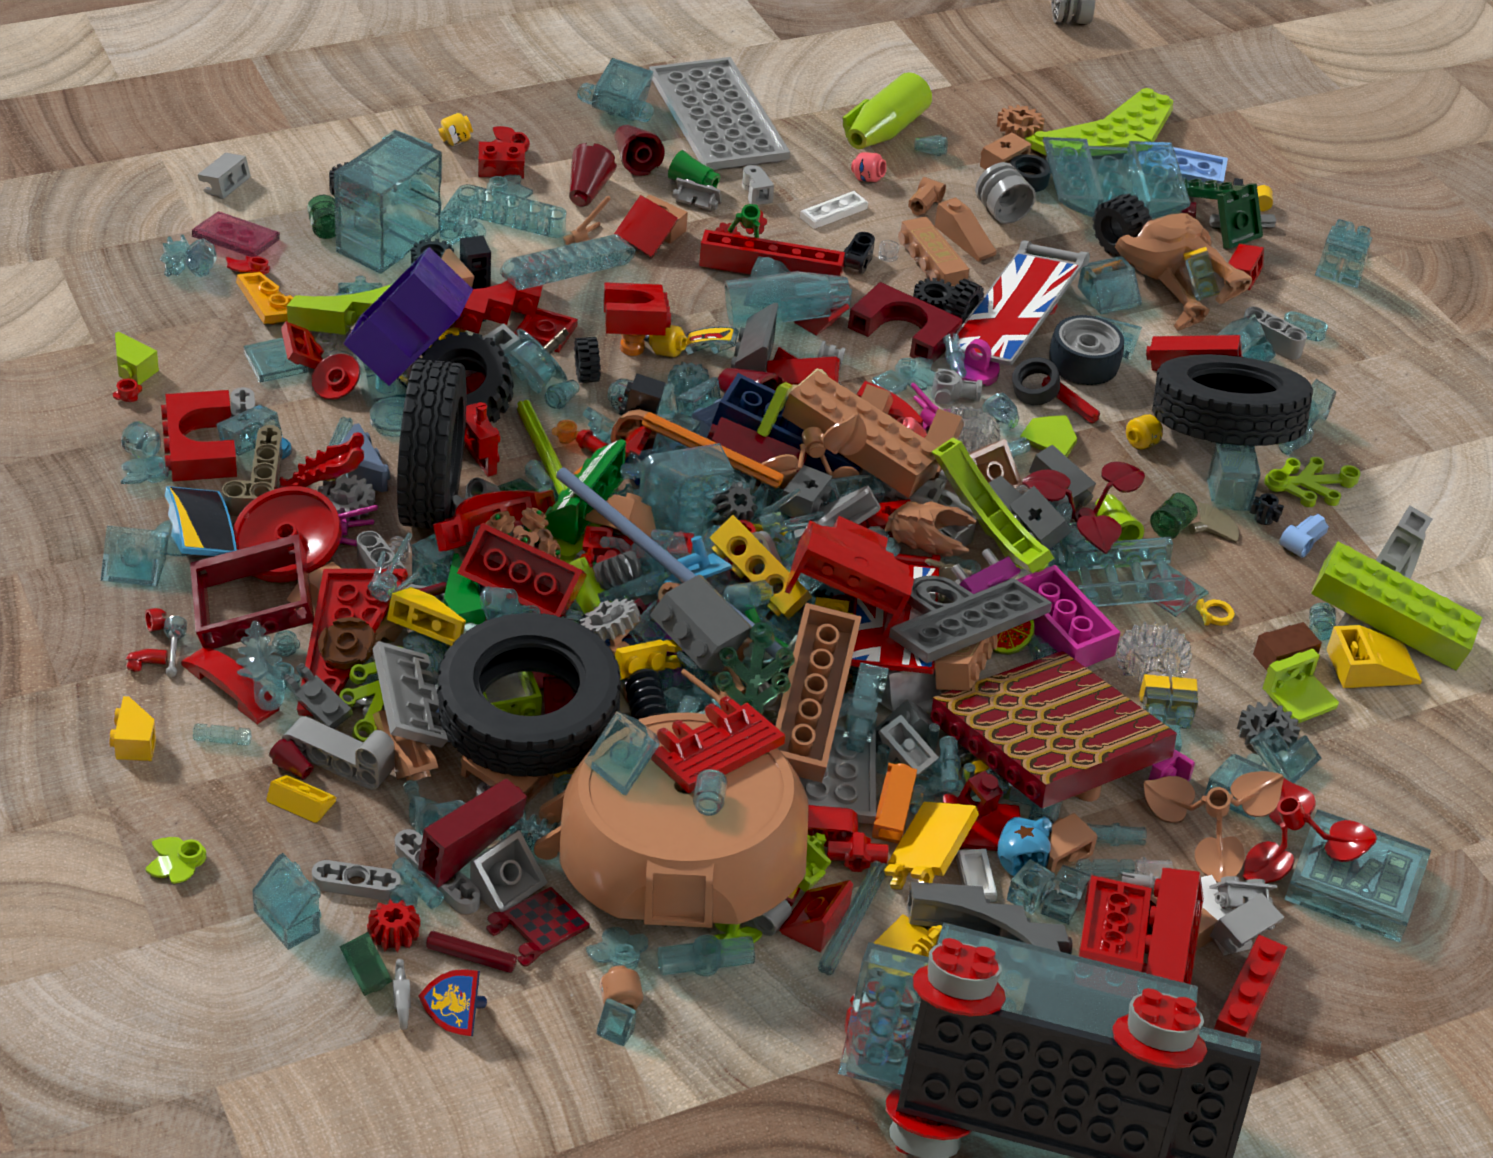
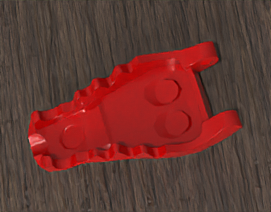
M356 432L347 442L341 445L327 446L325 452L317 450L316 458L314 459L306 456V463L298 464L299 471L294 472L292 478L285 479L282 476L279 478V488L288 486L307 487L318 481H334L341 475L356 470L364 459V451L361 449L364 444L363 434Z

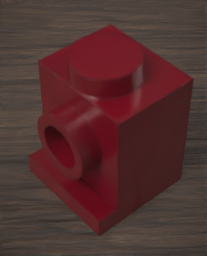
M983 771L967 780L957 800L961 805L976 806L979 813L976 819L978 820L997 809V803L1003 791L998 785L997 778ZM976 795L981 800L979 805L973 801L972 797Z

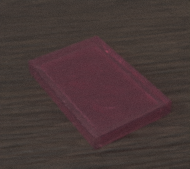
M218 211L193 228L192 237L249 257H257L280 240V232Z

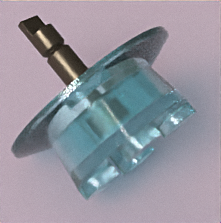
M564 327L544 347L523 329L519 328L516 330L521 344L505 355L508 363L512 367H516L513 370L515 375L522 381L525 379L529 380V386L537 394L544 389L552 377L566 382V374L550 354L566 340V337L569 335L567 329Z

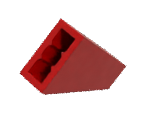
M1240 335L1153 336L1151 346H1147L1146 349L1147 361L1151 360V368L1154 371H1157L1166 361L1182 356L1212 354L1242 357Z

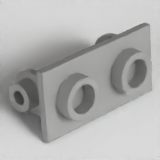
M676 179L678 190L674 189L672 198H675L677 202L691 205L695 198L697 199L696 207L712 211V209L716 210L718 204L722 203L719 189L710 185L697 184L689 179Z
M1236 876L1222 877L1221 882L1209 886V889L1218 890L1215 895L1216 903L1220 904L1221 907L1238 908L1243 905V898H1245L1246 903L1261 893L1273 904L1272 898L1269 897V891L1277 888V885L1265 884L1263 879H1250L1242 882Z

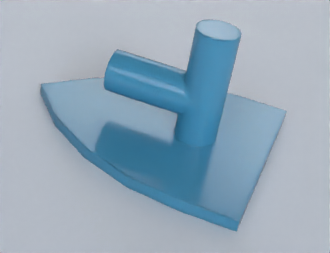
M696 536L691 539L695 553L677 559L696 576L702 575L704 578L732 568L731 564L716 554L707 555L702 536ZM673 574L664 582V584L666 582L683 583Z

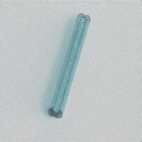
M874 861L870 866L819 961V972L825 973L828 976L834 973L885 877L884 870L887 867L885 863Z

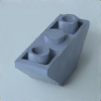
M359 423L354 424L340 445L347 442L354 433H362L364 444L361 449L364 451V459L356 470L346 473V476L351 478L353 475H357V480L365 478L366 484L373 485V490L386 492L388 491L387 480H390L389 468L387 464L383 465L379 450L373 448L369 433H365Z

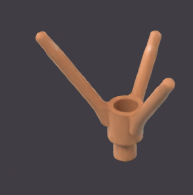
M607 196L580 226L570 231L571 234L563 237L565 245L582 243L613 250H622V246L592 240L588 237V233L601 224L597 222L589 227L587 225L610 201V196Z

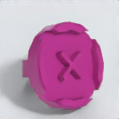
M974 339L966 347L964 356L959 354L954 356L951 370L957 372L962 377V380L975 382L982 380V384H985L986 387L997 381L1000 365L990 361L992 353L988 343L982 339ZM974 348L979 349L983 356L977 354Z

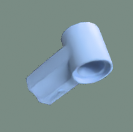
M1310 515L1298 526H1288L1283 532L1279 544L1303 558L1309 553L1313 544L1327 533L1329 526L1321 515Z

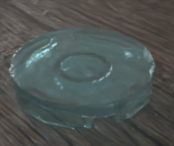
M389 397L373 404L370 409L371 426L376 427L377 432L391 437L400 436L405 398Z

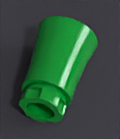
M684 150L679 151L675 155L668 170V178L676 181L677 178L689 179L697 184L710 185L716 189L721 178L720 174L694 159Z

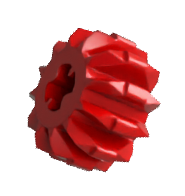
M390 898L387 905L378 902L376 910H370L367 933L371 937L374 946L382 945L384 952L391 947L398 953L400 946L410 949L412 941L418 939L421 919L419 914L416 913L414 905L406 906L404 900H401L399 903H393Z

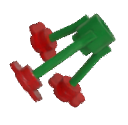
M747 204L742 208L741 213L736 214L732 223L726 224L721 222L715 231L741 235L736 227L740 222L741 227L746 229L747 234L754 233V237L759 238V235L764 232V226L767 225V219L763 217V212L758 208L757 204Z

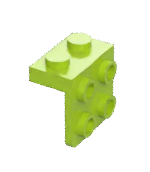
M1314 649L1296 653L1292 657L1270 664L1262 688L1278 706H1283L1282 710L1284 712L1291 711V719H1298V723L1335 710L1339 704L1338 700L1314 676L1320 656Z

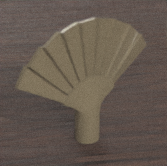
M1199 502L1200 522L1189 525L1190 533L1195 534L1209 531L1236 543L1239 531L1235 521L1223 510L1221 511L1209 504Z

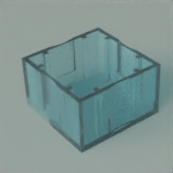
M395 131L334 172L336 252L382 274L403 259L411 251L415 243L419 244L420 240L426 242L427 239L438 234L441 231L440 187L442 181V152L399 131Z

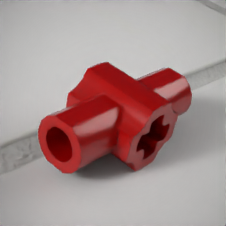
M854 832L852 835L846 836L845 841L828 840L827 857L834 861H844V866L848 867L851 872H862L864 869L870 868V863L887 864L888 844L871 843V838H868L864 833Z

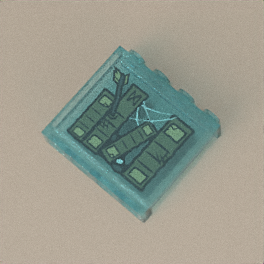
M1317 809L1313 821L1326 834L1330 835V828L1334 823L1347 819ZM1311 827L1284 900L1401 942L1431 849L1370 828L1376 834V843L1359 858L1349 862H1339L1327 855L1325 844L1328 840H1324Z

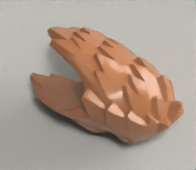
M908 501L888 517L889 520L884 531L891 532L898 544L902 542L912 549L918 548L929 554L952 557L967 553L969 549L963 546V543L943 535L939 530L953 525L968 527V524H976V520L958 507L944 506L932 501L924 504Z

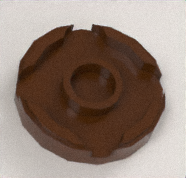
M354 617L340 618L334 621L332 626L328 629L326 627L321 632L318 639V649L325 663L333 668L342 670L352 669L356 664L366 663L373 655V647L376 645V636L373 629L367 625L366 621Z

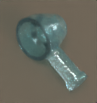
M409 780L405 782L403 787L410 802L409 820L411 826H423L437 821L439 813L438 803L420 796L417 781Z

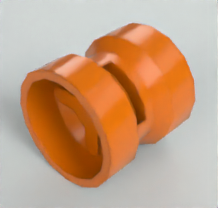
M621 334L620 349L624 354L638 356L644 352L645 335Z

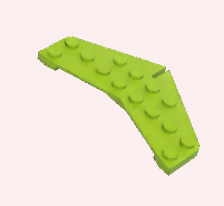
M1143 88L1104 119L1048 132L1038 131L1034 135L1026 137L1025 140L1032 144L1031 149L1051 158L1148 149V147L1151 148L1173 111V100L1167 95L1154 92L1153 89Z

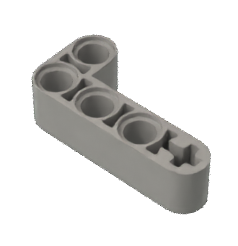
M303 716L282 736V739L292 740L309 762L370 790L377 789L395 767L394 741L387 733L380 730H375L364 742H361L309 717Z

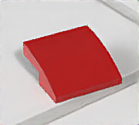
M640 195L614 234L653 258L679 219L661 206Z

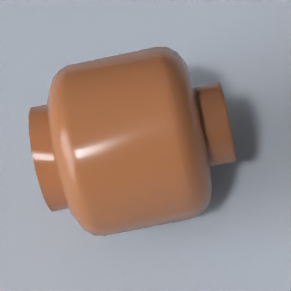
M622 965L614 966L602 976L599 982L603 1005L615 1015H629L635 1012L643 1001L640 977L633 969Z

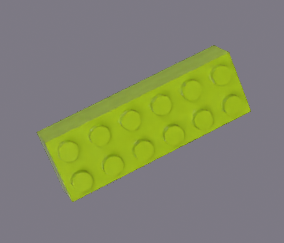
M1337 541L1325 559L1311 592L1312 595L1456 671L1471 652L1482 617L1472 610L1458 605L1449 598L1439 595L1424 585L1403 576L1401 573L1380 564L1375 559L1369 558Z

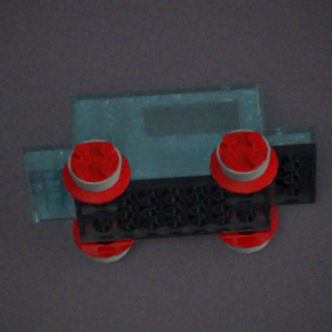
M943 922L938 943L929 951V957L868 942L861 963L838 1074L894 1088L885 1101L886 1112L893 1120L889 1129L890 1138L895 1143L896 1150L919 1158H949L955 1155L960 1149L961 1137L970 1134L972 1131L1074 1158H1233L1260 1065L1261 1041L1202 1027L1204 1019L1202 1013L1196 1008L1198 986Z

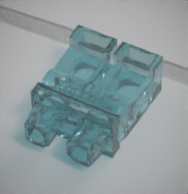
M1338 219L1327 236L1315 275L1335 281L1344 258L1338 282L1358 288L1363 277L1373 237H1370L1371 229L1365 226H1358L1357 231L1352 232L1348 230L1349 223L1347 221Z
M860 663L852 705L848 709L843 734L844 737H849L847 750L863 753L865 742H872L878 714L876 712L878 702H882L889 671L888 668Z

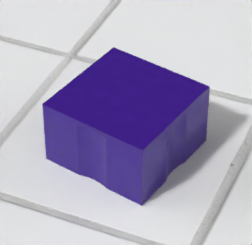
M428 247L360 316L343 344L390 386L460 317L473 289Z

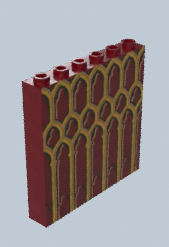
M1064 651L979 680L973 684L970 691L952 690L933 697L931 719L936 726L1042 809L1173 757L1177 736L1174 730Z

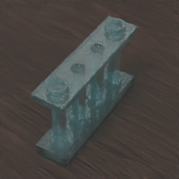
M1171 537L1116 541L1107 554H1104L1091 543L1066 545L1064 563L1066 572L1078 571L1082 585H1078V589L1096 607L1183 600L1185 578H1172L1168 563H1171L1173 549ZM1156 564L1161 578L1146 580L1142 566ZM1131 567L1135 581L1119 582L1115 568ZM1104 569L1108 583L1093 584L1089 570Z

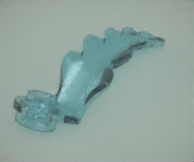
M253 621L251 628L245 630V633L249 636L241 638V642L246 647H239L238 652L246 655V657L237 659L236 663L245 666V668L239 669L237 673L254 680L256 704L263 710L272 711L279 708L284 701V677L282 675L288 672V668L277 666L282 661V657L271 655V653L276 651L274 645H268L271 637L263 635L266 629L261 627L258 621ZM271 690L273 698L270 701H266L264 694Z

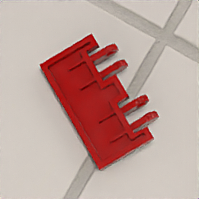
M725 696L719 701L721 709L718 706L716 707L714 703L705 707L706 716L711 722L692 730L683 721L677 720L672 723L674 734L668 731L666 727L659 729L656 734L663 746L652 750L651 760L686 792L691 793L785 744V734L748 703L740 706L733 699Z

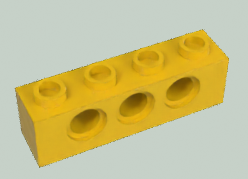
M734 515L709 537L715 544L712 550L722 559L729 558L733 563L731 569L741 579L746 576L752 582L748 587L759 598L763 594L770 601L767 606L777 617L783 614L789 620L812 598L808 590L798 580L790 594L785 592L790 572ZM746 545V551L742 555H734L736 547ZM757 564H765L764 571L761 574H753V568ZM783 583L784 586L781 592L777 594L771 593V588L774 584Z

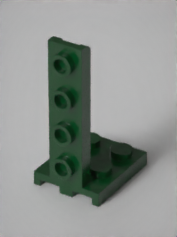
M1179 177L1173 179V183L1165 185V191L1170 195L1217 200L1223 248L1230 249L1239 244L1263 237L1256 183L1238 186L1232 185V182L1219 184L1216 180L1202 182V179L1187 180L1186 177Z

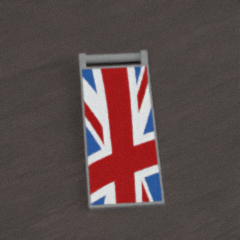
M1023 240L1017 253L947 344L946 352L964 356L965 349L971 341L982 339L991 348V362L1012 365L1080 270L1088 265L1090 260L1089 252L1081 251L1076 253L1034 245L1031 241ZM974 348L977 354L983 356L979 349Z

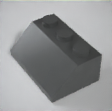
M772 303L747 318L745 328H740L738 342H736L735 357H732L731 368L767 372V361L770 360L774 345L779 303Z
M697 575L665 593L650 614L701 669L719 673L727 665L725 662L726 657L731 659L753 630V627L702 575Z

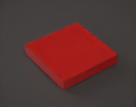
M537 308L535 317L526 315L514 333L520 338V342L543 348L565 327L569 335L554 350V352L559 353L577 327L578 319Z

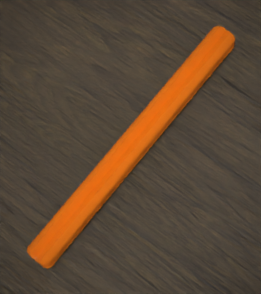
M648 412L643 417L642 425L765 484L778 488L783 481L784 476L782 473L651 412Z

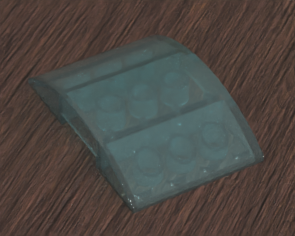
M1043 138L1058 200L1066 207L1078 213L1093 217L1098 205L1127 193L1131 194V196L1135 195L1139 201L1142 200L1145 203L1144 206L1149 209V215L1152 218L1178 212L1189 207L1191 204L1172 143L1129 141L1126 148L1089 146L1087 139Z

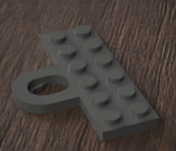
M922 576L914 579L911 596L907 602L923 615L891 627L889 637L924 662L929 663L1051 612L1052 602L1015 578L973 594L948 578ZM928 592L940 593L953 601V603H938L930 597Z

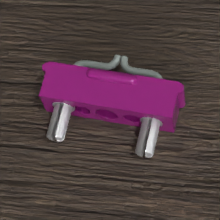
M989 548L982 552V555L990 564L989 567L969 577L959 564L954 565L951 569L961 582L959 585L973 594L1016 578L1021 573V569L1015 566L1009 556L998 561Z

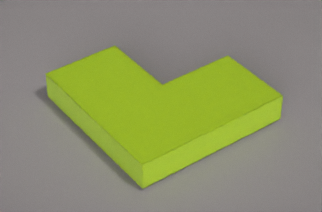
M785 382L777 387L758 428V434L765 437L770 434L779 412L783 410L787 402L788 395L794 387L793 385Z

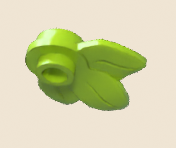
M166 837L152 841V846L159 856L145 870L156 878L169 876L172 884L184 882L193 876L196 867L201 866L205 862L207 857L206 849L199 841L193 839L183 841L178 837Z

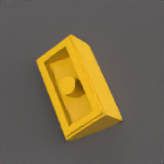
M288 775L271 781L266 798L267 802L314 823L321 820L337 799V797Z

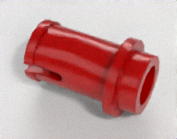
M583 429L576 437L578 446L582 449L586 448L592 453H595L599 448L609 445L594 436L591 430Z

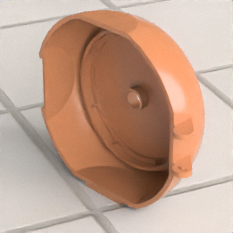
M668 713L633 721L614 730L587 753L574 771L566 790L540 807L539 818L542 822L557 824L561 821V826L535 842L534 854L540 859L551 860L560 852L561 867L573 886L595 906L619 919L644 920V924L708 928H712L713 923L740 924L761 916L784 901L797 888L806 874L808 798L797 773L778 748L710 782L691 794L680 793L684 789L651 760L652 750L663 746L656 734L659 729L666 727L668 731L674 734L672 723L681 720L694 730L711 722L706 714Z

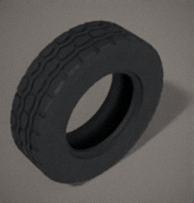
M1189 355L1168 360L1158 368L1152 411L1157 420L1168 428L1201 440L1244 446L1278 445L1294 441L1305 434L1308 428L1313 388L1311 383L1302 375L1270 362L1229 355Z
M418 359L412 367L402 415L397 468V509L400 524L403 526L434 529L433 524L450 518L452 499L454 495H458L466 426L465 367L461 363Z
M516 613L484 621L480 625L478 624L467 630L465 634H462L443 656L438 671L440 724L442 729L446 731L447 739L453 747L457 748V751L467 759H471L473 763L485 769L488 768L497 773L521 777L548 776V774L568 771L570 768L577 767L598 742L616 730L620 712L621 687L618 661L610 647L606 646V643L597 634H594L592 630L563 617L544 613ZM531 671L550 674L563 680L576 694L567 705L559 710L539 716H520L507 713L492 705L483 695L485 690L496 680L509 674Z

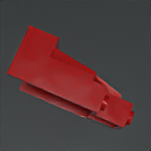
M838 516L833 527L821 526L809 521L798 542L785 592L791 593L801 573L886 611L882 636L887 638L890 634V628L895 625L911 596L914 578L909 576V565L896 560L893 553L886 551L887 537Z

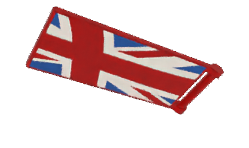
M893 553L896 560L909 565L910 577L915 579L922 576H939V568L926 564L925 560L932 559L939 562L940 555L932 554V557ZM928 592L930 597L938 602V593ZM855 598L853 615L861 616V621L850 666L934 674L935 660L926 663L889 636L887 638L882 636L886 611ZM907 602L894 626L923 614L911 607Z

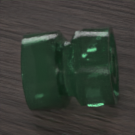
M323 194L313 197L308 202L307 213L314 234L323 239H331L337 236L343 228V222L336 200L329 195Z
M1179 492L1174 493L1151 514V527L1160 537L1174 539L1197 517V505L1190 496Z

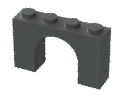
M1054 445L1035 455L1029 470L1030 474L1047 469L1065 474L1071 480L1068 489L1072 492L1075 509L1081 505L1086 506L1092 500V492L1096 482ZM999 476L989 482V484L1013 514L1009 505L1022 494L1002 476ZM1067 495L1059 501H1048L1062 517L1071 515Z

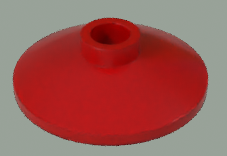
M334 354L326 357L316 366L312 374L313 389L319 396L325 399H338L349 394L359 381V364L352 356L347 354Z

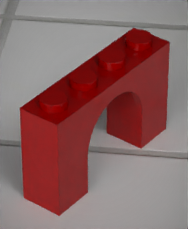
M604 282L603 309L604 313H606V334L666 336V328L671 327L669 299H667L668 294L663 292L662 284Z
M229 390L165 394L166 404L161 405L162 420L167 421H162L163 437L169 438L163 439L165 454H170L165 455L166 471H172V482L237 477L234 440L201 442L185 437L188 433L197 429L232 426Z

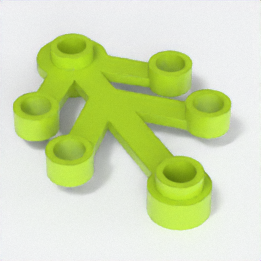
M1315 456L1310 458L1309 464L1298 476H1290V474H1297L1299 472L1301 462L1296 458H1288L1282 469H1273L1265 476L1264 483L1274 492L1286 491L1301 498L1300 503L1305 507L1315 506L1317 500L1315 493L1324 496V502L1327 505L1337 506L1341 499V493L1320 484L1340 483L1345 488H1352L1358 483L1361 472L1354 466L1345 465L1341 467L1339 474L1314 475V473L1322 472L1325 464L1322 458ZM1301 485L1311 491H1305L1297 486Z
M375 661L365 665H354L349 674L350 680L355 684L364 683L368 675L377 673ZM361 671L364 676L357 677L354 672ZM379 681L354 689H343L339 695L350 708L355 705L357 700L375 695L365 718L357 721L352 730V737L361 742H364L367 738L361 737L359 735L360 731H366L370 736L372 732L377 730L373 714L381 711L384 704ZM349 695L353 700L350 702L345 701L343 696Z

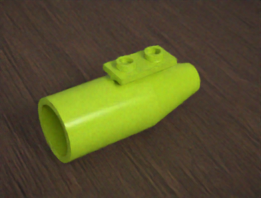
M907 72L898 76L870 100L864 99L842 117L843 128L850 145L855 149H863L894 138L930 107L932 92L928 83L921 76Z

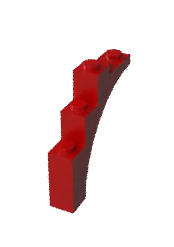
M523 262L520 270L507 281L487 288L473 289L460 317L455 321V327L479 334L483 319L507 325L511 311L535 317L547 268Z

